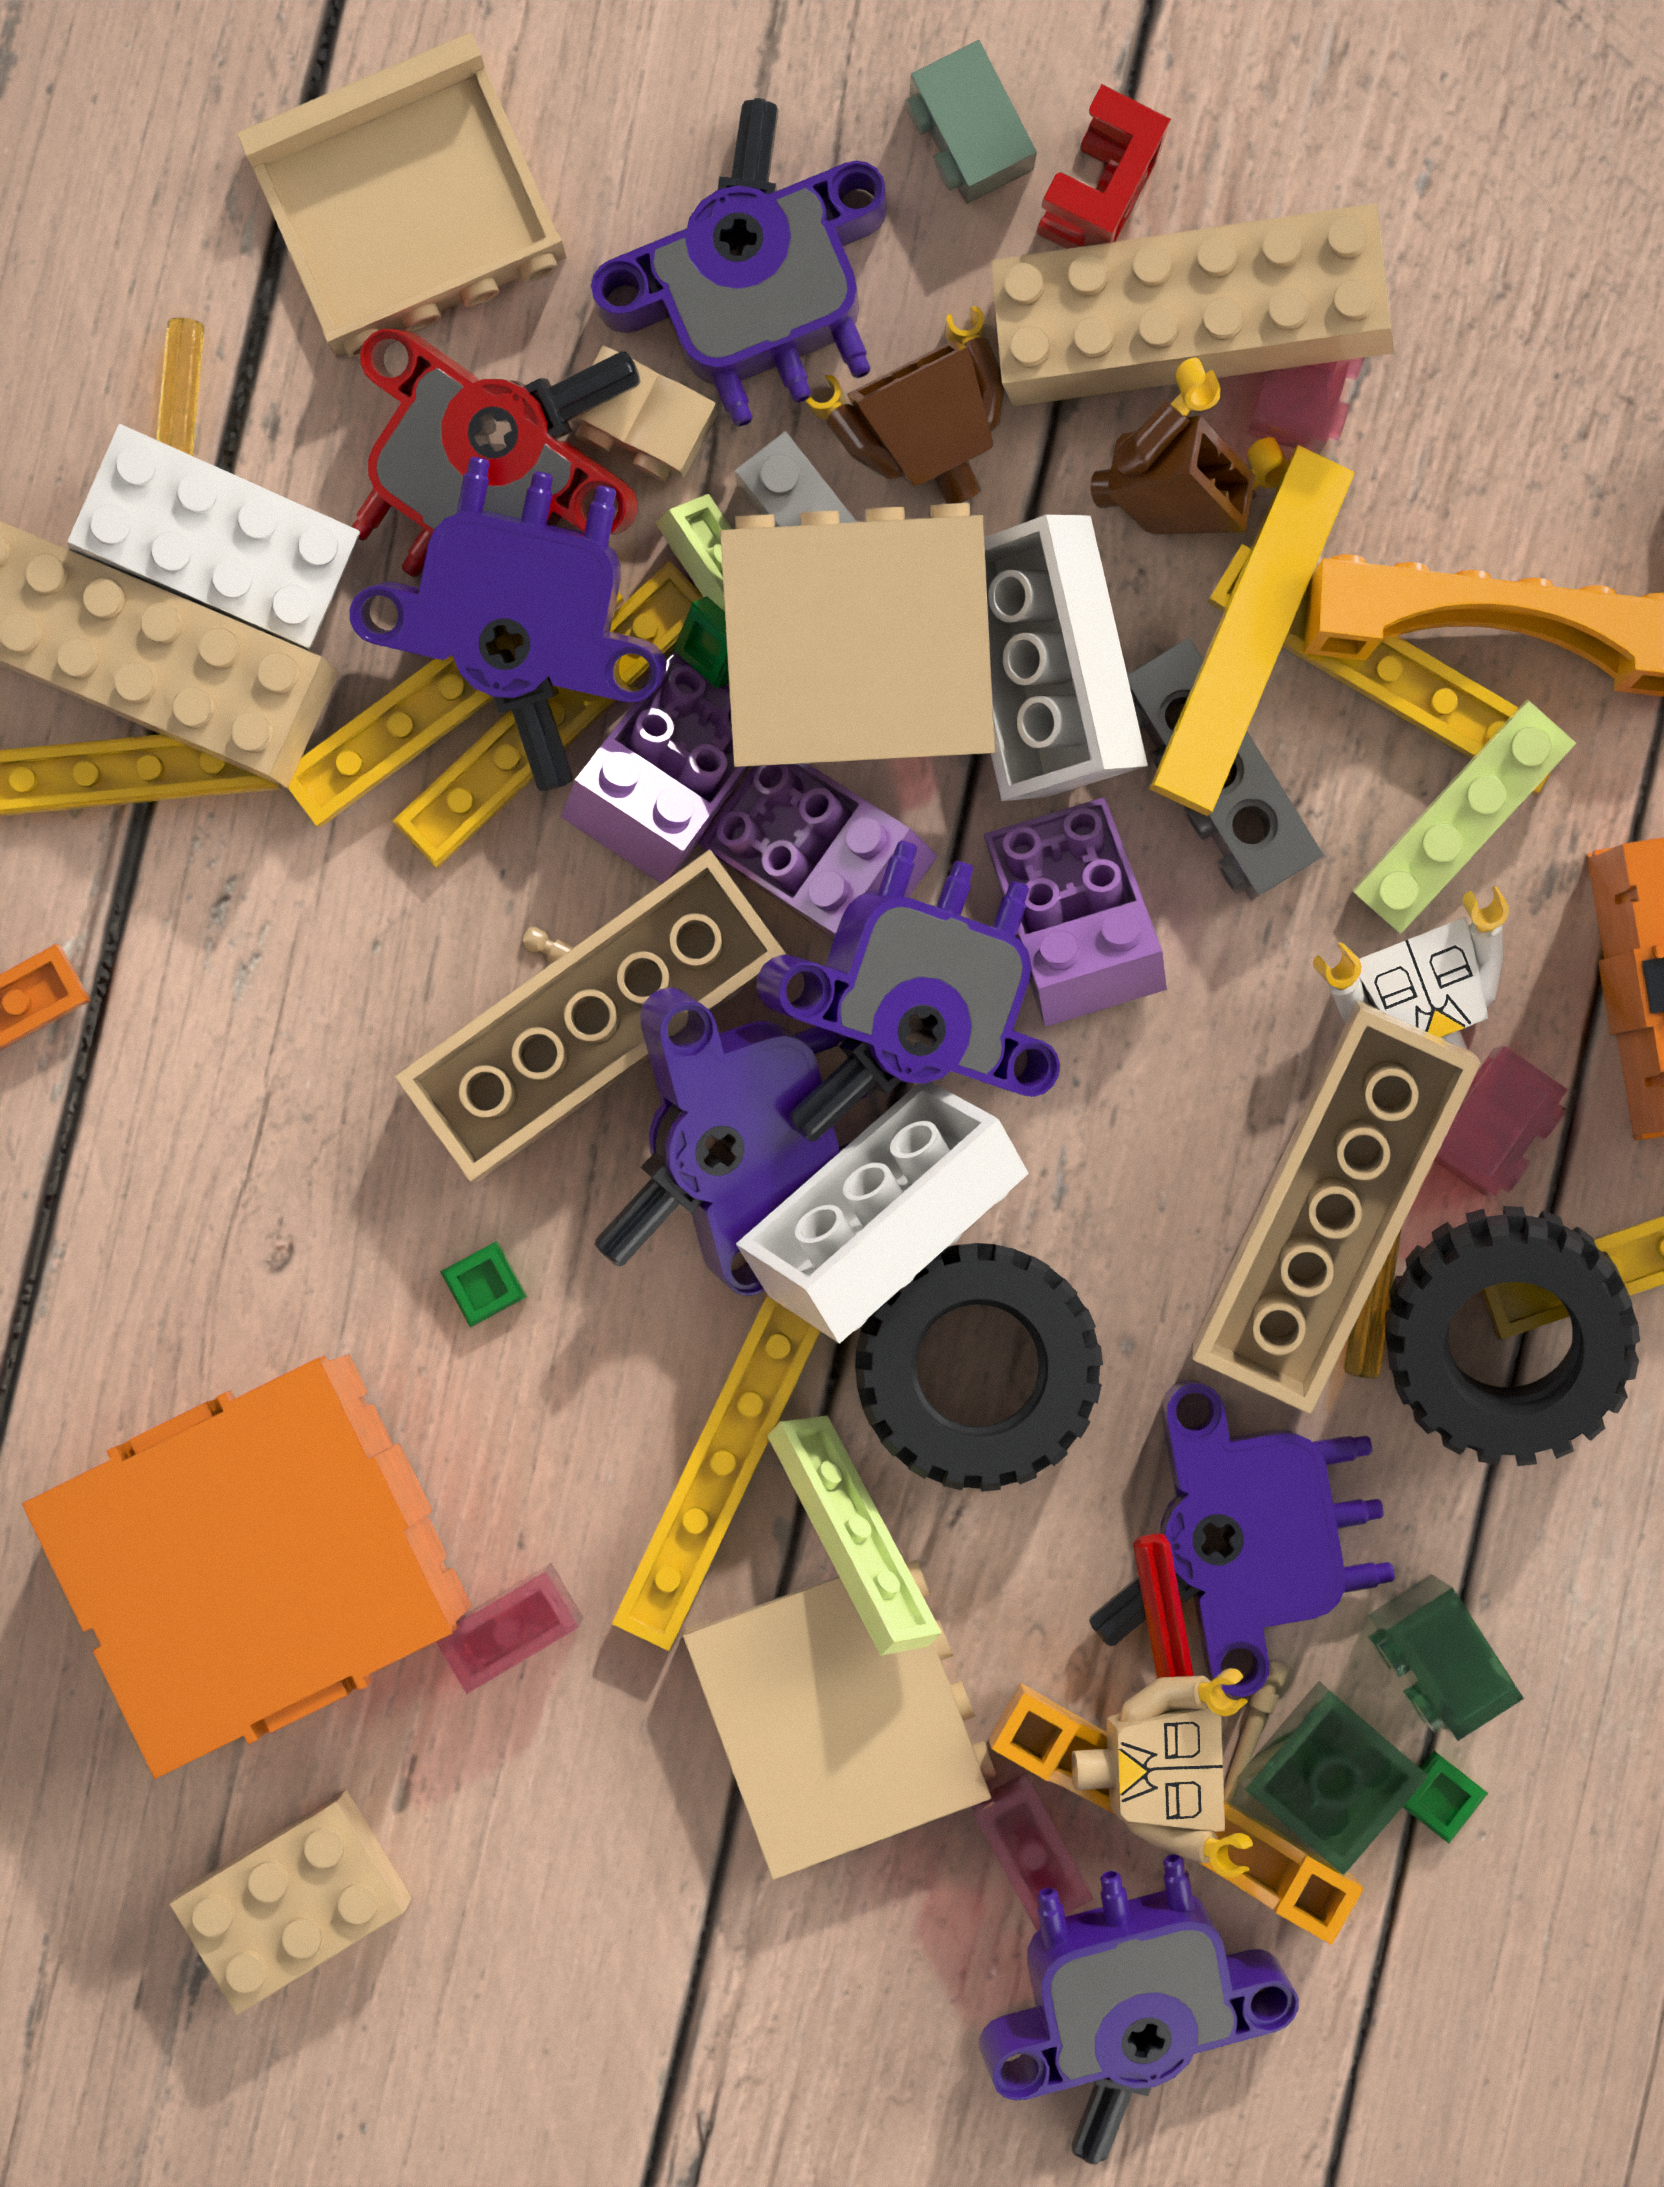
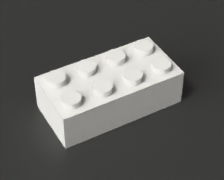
M119 424L67 543L71 551L307 651H311L356 547L360 531Z
M1044 515L984 537L993 722L996 748L995 753H991L1001 801L1046 798L1148 766L1091 516Z
M932 1082L918 1083L739 1240L736 1245L770 1298L840 1344L853 1331L859 1329L866 1322L867 1318L897 1291L907 1286L915 1275L946 1247L955 1243L962 1233L994 1204L1003 1200L1008 1192L1029 1173L998 1118Z

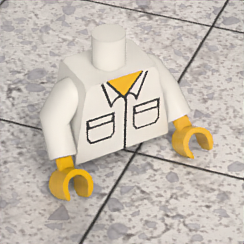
M1497 886L1492 887L1493 900L1490 905L1483 909H1478V902L1472 891H1468L1463 895L1462 902L1464 908L1472 920L1470 926L1466 917L1360 959L1344 943L1339 942L1337 946L1341 950L1342 957L1339 964L1331 969L1319 955L1316 956L1313 960V967L1329 983L1330 992L1343 1022L1346 1024L1358 1000L1468 1050L1460 1030L1488 1019L1487 1008L1495 1002L1503 963L1502 924L1509 915L1508 903Z

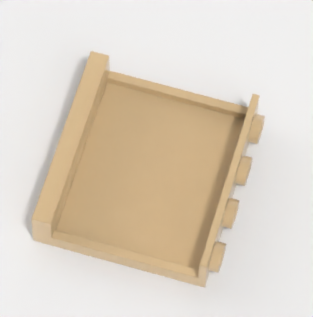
M471 32L237 132L240 143L254 169L322 326L324 337L335 357L347 353L348 357L351 358L360 356L364 341L372 333L381 329L400 330L405 327L406 331L416 332L428 328L441 319L440 312L462 302L465 307H474L486 303L499 294L498 287L518 278H522L523 282H533L544 278L558 268L556 262L567 258L561 237L555 230L485 69L482 56Z
M970 503L930 505L931 518L905 519L904 507L865 509L866 522L840 523L839 511H817L800 513V526L775 527L774 514L736 516V529L720 530L734 767L995 753L983 515L970 516Z
M918 1560L905 1563L923 1598L931 1596ZM839 1576L710 1623V1620L686 1628L683 1634L772 1880L991 1799V1795L986 1781L998 1777L985 1741L972 1744L964 1721L975 1717L963 1681L960 1680L950 1684L941 1661L953 1655L940 1620H937L936 1623L942 1633L928 1647L880 1656Z

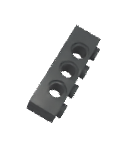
M1190 637L1127 675L1139 729L1145 728L1157 747V750L1150 753L1156 768L1160 764L1173 733L1166 723L1165 711L1174 704L1185 705L1203 662V658ZM1246 731L1230 769V785L1222 789L1213 812L1205 816L1186 806L1184 811L1199 837L1205 840L1211 836L1224 856L1223 859L1217 862V865L1230 888L1235 894L1245 890L1252 901L1310 866L1324 855L1248 731ZM1248 811L1260 817L1265 828L1264 837L1260 843L1246 844L1235 836L1232 828L1235 814Z

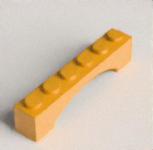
M1351 554L1336 555L1329 559L1323 558L1312 574L1307 586L1304 636L1305 654L1366 661L1380 642L1402 634L1441 627L1471 626L1494 628L1536 637L1561 646L1583 657L1614 678V691L1664 697V593H1649L1636 597L1615 594L1614 589L1602 585H1590L1579 589L1554 587L1550 580L1544 578H1524L1514 582L1491 579L1489 573L1480 570H1463L1455 574L1429 571L1426 565L1416 562H1402L1393 566L1368 564L1363 557Z
M1020 1682L989 1736L991 1749L1042 1779L1051 1781L1115 1814L1110 1808L1109 1788L1075 1790L1072 1778V1752L1107 1749V1732ZM1224 1800L1225 1831L1215 1832L1217 1839H1223L1234 1833H1243L1250 1837L1253 1846L1247 1849H1240L1229 1845L1228 1857L1230 1861L1235 1865L1248 1867L1249 1871L1233 1878L1221 1877L1274 1910L1276 1914L1332 1945L1364 1890L1363 1886L1352 1873ZM1211 1862L1200 1863L1201 1865L1218 1874L1213 1869Z

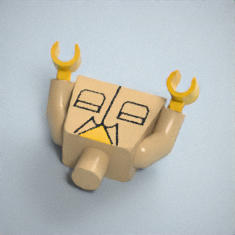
M1230 1668L1222 1671L1211 1682L1205 1676L1158 1678L1125 1701L1121 1713L1107 1718V1749L1072 1752V1778L1075 1790L1109 1788L1110 1808L1120 1820H1124L1129 1832L1168 1854L1179 1855L1182 1858L1200 1863L1211 1862L1213 1869L1219 1875L1233 1878L1249 1871L1248 1867L1238 1866L1230 1861L1228 1857L1229 1845L1240 1849H1247L1253 1846L1250 1837L1243 1833H1234L1220 1840L1217 1839L1215 1834L1217 1831H1225L1221 1716L1234 1715L1248 1702L1244 1698L1239 1700L1228 1698L1222 1690V1685L1238 1683L1243 1678L1241 1672Z

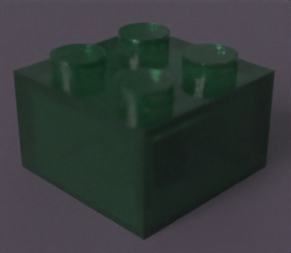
M1434 1575L1427 1576L1367 1615L1377 1630L1368 1636L1369 1641L1388 1669L1392 1668L1398 1677L1406 1675L1412 1685L1403 1690V1693L1420 1720L1424 1724L1427 1723L1434 1733L1443 1728L1455 1740L1460 1741L1524 1699L1453 1587Z
M1318 1681L1236 1778L1251 1796L1341 1874L1345 1875L1428 1778V1775L1321 1681Z

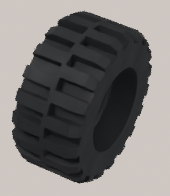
M1503 1206V1215L1486 1217L1484 1209L1466 1213V1223L1452 1228L1446 1222L1432 1231L1433 1241L1425 1248L1417 1245L1405 1259L1407 1268L1403 1275L1395 1276L1389 1292V1310L1385 1311V1336L1389 1369L1392 1370L1395 1389L1403 1405L1409 1404L1412 1408L1414 1421L1427 1434L1434 1431L1438 1432L1442 1437L1443 1446L1459 1455L1467 1447L1477 1451L1478 1462L1498 1465L1500 1455H1515L1517 1466L1537 1464L1535 1453L1552 1449L1555 1458L1558 1459L1574 1452L1571 1440L1579 1435L1584 1434L1591 1441L1605 1429L1602 1417L1608 1410L1612 1413H1619L1628 1398L1624 1386L1627 1380L1635 1379L1639 1364L1635 1349L1636 1343L1640 1342L1638 1321L1632 1307L1633 1303L1607 1252H1601L1596 1247L1593 1237L1578 1226L1571 1230L1563 1225L1561 1217L1545 1211H1541L1539 1217L1525 1215L1523 1207ZM1507 1282L1529 1283L1552 1292L1567 1309L1572 1323L1571 1346L1559 1365L1543 1378L1516 1387L1492 1386L1473 1379L1458 1367L1449 1347L1450 1323L1459 1307L1478 1291L1492 1285Z
M971 1243L946 1247L916 1274L907 1286L897 1291L867 1318L860 1328L855 1356L857 1389L868 1423L877 1434L881 1444L893 1457H897L915 1474L924 1479L927 1477L940 1482L944 1487L958 1490L978 1488L984 1492L1001 1490V1486L1016 1482L1021 1485L1037 1478L1036 1474L1049 1465L1055 1466L1068 1455L1067 1449L1077 1437L1082 1438L1089 1426L1090 1421L1088 1418L1094 1403L1098 1404L1102 1384L1099 1383L1100 1365H1103L1101 1346L1098 1344L1094 1330L1096 1325L1089 1309L1085 1308L1078 1297V1292L1065 1278L1050 1268L1048 1264L1016 1249L987 1243ZM968 1305L993 1306L1013 1315L1029 1332L1036 1347L1038 1357L1037 1380L1028 1400L1011 1417L988 1426L962 1425L942 1416L925 1398L917 1377L918 1351L929 1328L946 1313Z

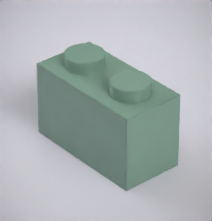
M980 40L911 73V97L905 99V105L919 134L922 135L928 131L930 132L940 152L933 156L934 162L942 181L949 191L958 187L966 204L1034 170L1037 151Z

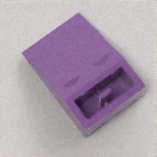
M675 651L666 661V676L662 685L648 698L634 702L575 779L561 814V818L661 884L679 871L750 767H734L730 687L725 685L718 689L715 688Z
M807 763L753 766L699 842L702 848L707 851L711 850L719 860L832 939L835 938L841 917L847 906L859 895L879 890L889 858L894 854L899 841H906L917 847L913 860L914 869L904 897H910L938 857L911 828Z
M1105 797L984 834L1002 896L1006 895L1009 883L1012 881L1025 884L1029 888L1025 901L1026 909L1016 938L1021 940L1029 952L1032 966L1029 983L1045 1027L1167 990L1163 951Z

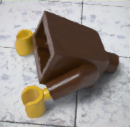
M976 306L970 307V319L974 328L965 331L960 330L953 323L951 313H948L945 325L947 344L848 393L847 396L851 404H846L844 392L838 379L833 375L824 376L828 385L835 391L830 401L818 403L813 400L812 396L806 400L811 412L816 417L824 420L827 419L828 427L852 458L886 479L903 477L913 487L935 478L946 504L962 503L981 491L969 460L993 447L991 431L1000 423L1004 395L1001 370L989 341L981 338L984 314Z
M1190 358L1184 361L1175 373L1176 382L1181 393L1172 403L1165 399L1139 429L1124 433L1117 439L1111 469L1098 470L1092 475L1091 495L1094 503L1099 508L1121 506L1146 532L1152 534L1246 532L1250 504L1257 497L1255 490L1259 486L1263 488L1277 487L1287 460L1276 439L1265 437L1252 444L1248 449L1247 459L1252 467V470H1250L1200 415L1186 416L1191 410L1203 411L1213 407L1220 398V385L1214 370H1210L1205 374L1200 359Z

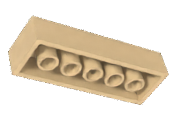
M1378 203L991 260L1002 385L1013 407L1177 384L1175 378L1177 368L1190 358L1200 359L1205 374L1210 370H1214L1216 377L1221 378L1394 353Z
M0 521L1 666L288 788L339 671L322 656Z
M708 850L397 1074L395 1078L470 1182H479L649 1059L641 1028L640 1013L643 1003L651 994L663 988L672 987L679 989L703 1004L713 1013L755 983L761 968L773 957L786 955V953L712 851ZM687 1010L680 1011L672 1017L667 1028L668 1036H674L684 1029L688 1020Z
M1356 1001L1193 1342L1192 1360L1304 1412L1312 1413L1481 1065L1476 1054L1361 1001Z

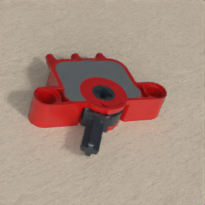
M381 329L372 333L364 341L360 351V364L364 374L375 385L397 399L401 404L372 448L368 458V477L373 489L357 512V518L351 527L360 531L359 540H367L373 529L378 528L391 506L420 525L422 530L409 548L408 556L401 565L405 573L414 578L420 575L424 568L428 543L434 529L445 518L456 514L463 476L467 472L469 459L473 456L487 459L490 463L487 475L489 483L483 508L485 511L521 519L526 491L531 485L532 475L535 471L549 473L553 477L551 486L552 499L546 525L556 526L561 517H563L579 530L585 532L590 503L599 485L614 488L616 491L615 498L618 503V512L613 520L610 535L622 533L634 523L638 513V501L629 485L571 443L558 441L559 438L573 432L568 423L569 420L638 387L641 382L639 371L635 362L626 351H620L551 386L549 380L545 378H539L527 385L519 381L506 379H481L478 381L474 374L420 336L409 331ZM399 341L408 353V364L400 375L394 377L385 367L384 355L392 343ZM494 419L496 422L510 423L512 431L503 436L506 446L490 442L489 435L497 430Z

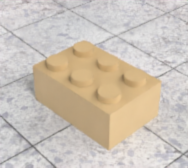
M346 1789L189 1885L169 1905L237 2016L402 1915L413 1898Z

